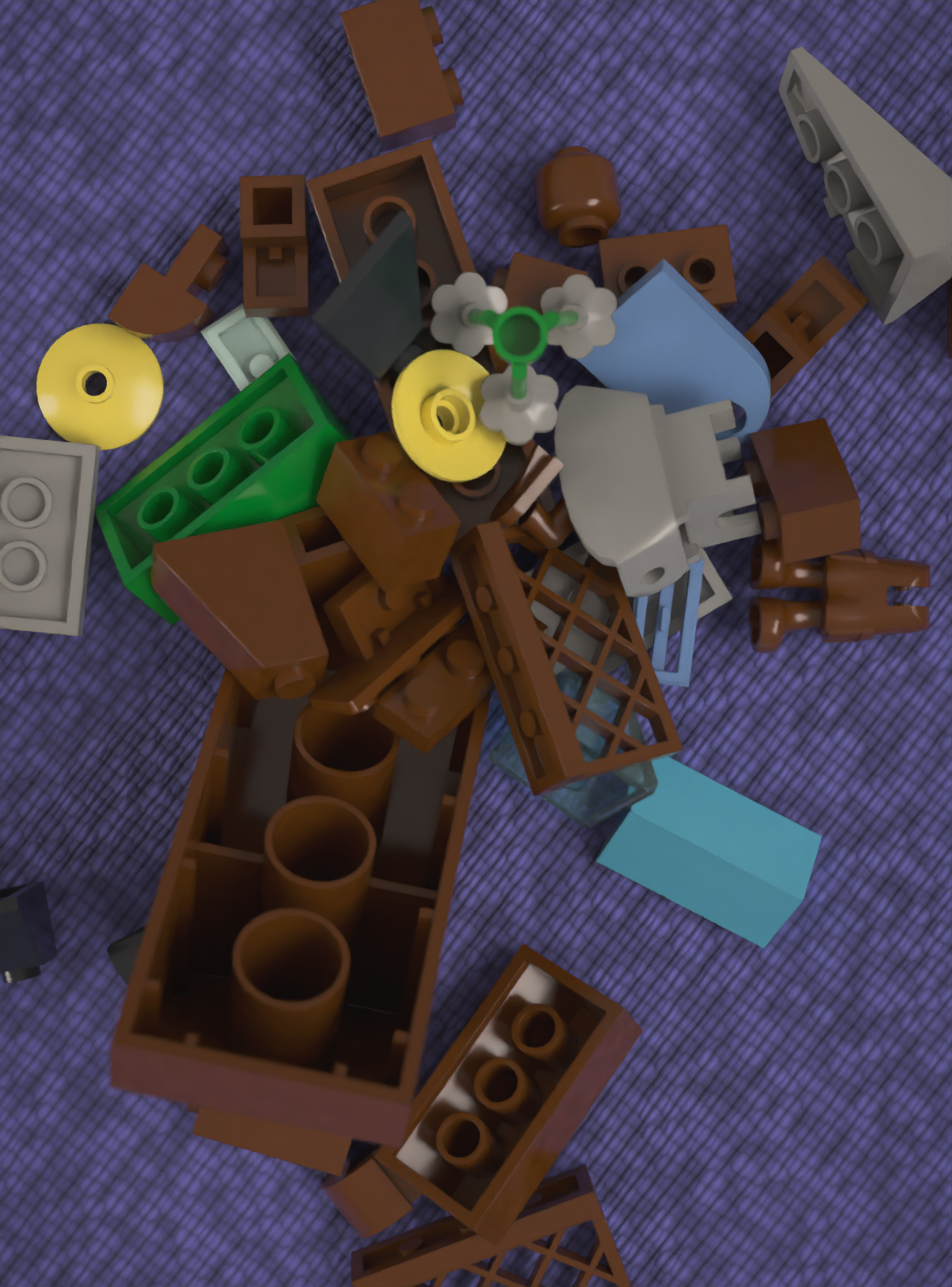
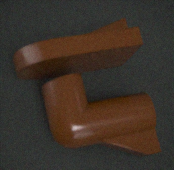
M534 445L519 478L494 507L490 519L492 521H499L502 529L511 526L518 520L519 526L541 546L553 549L561 545L571 532L575 531L564 496L550 513L536 501V498L563 468L564 464L555 456L548 455L539 445Z

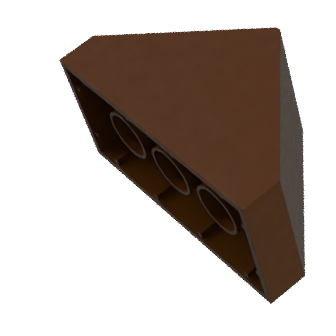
M316 612L315 615L329 653L323 684L344 666L349 659L327 614ZM439 638L420 655L421 661L446 638ZM225 668L110 1043V1088L402 1148L418 1077L492 693L425 755L374 718L376 703L367 710L354 715L314 710L308 697L317 688L296 699L284 700L276 696L257 701L237 678ZM408 672L402 675H398L394 680H392L384 689H382L378 693L379 698L383 696L391 687H393L400 679H402Z

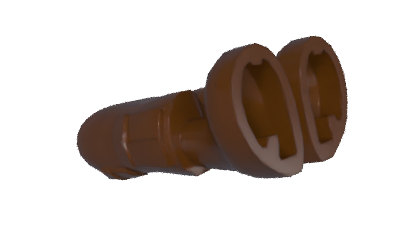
M762 533L756 535L752 548L749 583L753 590H775L793 587L818 588L823 595L819 601L783 600L777 597H751L748 619L751 645L755 652H775L781 646L785 634L801 629L816 628L822 640L830 643H858L870 640L875 635L905 634L929 629V607L910 606V604L894 601L893 606L888 605L887 589L888 587H894V591H902L910 588H930V565L912 560L879 557L874 552L861 548L821 556L818 561L802 560L783 564L775 540L765 541Z

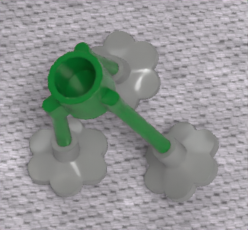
M465 272L458 275L453 285L444 284L438 286L432 292L430 304L435 315L430 321L429 329L436 341L447 344L451 343L454 351L469 357L477 355L482 350L484 344H494L495 351L501 359L511 364L504 374H492L483 381L481 396L485 403L480 410V420L487 430L502 432L504 438L514 445L528 443L535 433L551 431L556 426L558 420V412L554 406L559 391L557 383L552 377L547 375H536L532 366L529 365L543 355L547 343L550 345H561L566 355L571 358L580 359L587 357L593 351L594 346L610 344L617 333V326L612 318L617 309L616 296L607 288H596L591 278L582 274L570 276L562 287H553L546 290L540 301L541 309L544 313L541 316L538 312L528 307L517 306L506 310L508 300L503 290L495 286H486L483 278L473 272Z

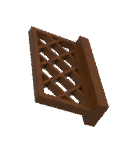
M499 521L475 525L451 546L448 555L534 797L556 791L567 784L673 756L682 751L683 747L616 567L601 564L588 551V556L583 566L557 547L548 549L541 546L519 524H513L502 529ZM518 542L539 556L531 577L515 567L507 544ZM550 564L577 581L568 601L541 584ZM587 589L605 600L610 613L606 625H603L579 609ZM534 600L561 617L553 638L537 629L530 609ZM572 624L599 641L590 662L564 646ZM610 649L624 657L628 662L632 675L627 686L601 670ZM557 661L583 677L575 700L559 690L553 673ZM594 686H597L621 702L612 724L586 708ZM632 710L649 720L657 741L656 744L645 746L624 732ZM579 723L606 739L597 760L585 762L575 734ZM617 748H620L624 751L623 753L615 755Z
M586 1164L541 1181L497 1247L457 1218L449 1215L351 1252V1282L353 1287H441L448 1273L461 1268L481 1276L477 1287H490L492 1280L508 1287H546L541 1285L540 1282L552 1258L581 1270L573 1287H587L592 1274L617 1284V1287H632ZM592 1220L598 1236L588 1257L558 1246L566 1229ZM546 1236H549L547 1241L541 1239ZM523 1246L541 1253L529 1279L499 1268L507 1251ZM603 1252L606 1255L609 1266L599 1262ZM490 1258L488 1263L482 1261ZM431 1280L429 1285L424 1284V1282Z

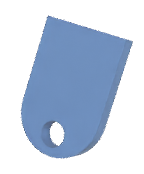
M665 259L661 260L617 299V309L612 316L617 326V333L613 341L605 346H594L593 351L587 357L577 359L608 389L645 393L648 396L650 405L663 404L665 415L727 399L737 403L744 409L745 415L740 420L735 421L736 428L715 433L716 441L738 437L739 444H743L750 439L749 433L759 430L768 414L771 378L764 358Z

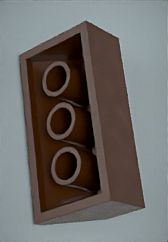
M523 943L412 1102L402 1148L383 1144L374 1158L497 1247L643 1030L624 1007Z

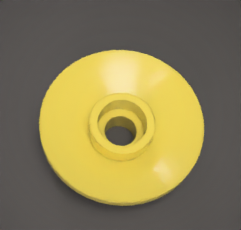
M88 324L77 327L62 335L46 352L37 375L38 402L45 419L52 429L69 442L98 445L101 447V450L120 448L137 440L153 424L163 401V374L153 351L141 338L134 336L119 326L111 324ZM94 373H102L107 379L105 391L98 396H90L85 387L86 380Z
M433 350L411 361L400 373L392 396L393 422L397 436L406 453L428 474L450 482L469 481L488 472L501 457L507 441L502 432L487 430L480 420V410L485 403L481 396V385L490 374L477 361L457 351ZM437 415L442 421V427L438 422Z

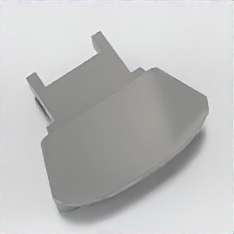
M577 385L565 393L557 411L558 420L554 434L556 458L564 464L563 468L559 471L564 499L573 527L585 549L601 564L618 568L626 596L642 597L652 595L667 588L686 571H689V565L700 560L698 552L700 548L761 534L757 511L735 516L732 511L733 509L756 503L750 475L726 480L722 464L742 459L738 437L716 441L715 433L736 428L730 399L665 415L663 404L650 405L648 396L645 393Z

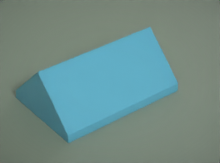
M665 757L645 763L595 861L748 941L765 948L802 903L822 836L670 757Z

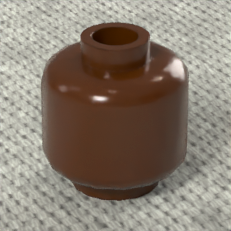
M570 146L558 150L553 155V159L547 161L537 171L534 178V189L538 219L543 232L557 239L559 244L570 248L593 246L599 240L606 239L608 231L616 226L621 217L617 177L611 161L599 154L591 153L586 147Z

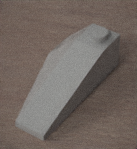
M803 47L790 50L778 88L806 159L811 163L821 162L824 170L825 188L828 194L823 201L831 219L842 215L855 246L854 250L845 254L852 273L882 325L895 321L952 278V179Z

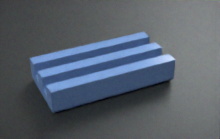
M700 558L699 561L688 566L689 571L687 572L675 672L664 671L674 583L659 591L651 663L659 684L689 687L704 559ZM648 595L633 597L631 609L642 639ZM625 659L623 679L630 680L632 673Z

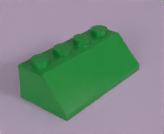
M290 353L286 354L95 508V515L124 586L172 626L180 618L154 591L150 579L153 544L277 521L320 506L316 498L335 444L355 439L347 425Z

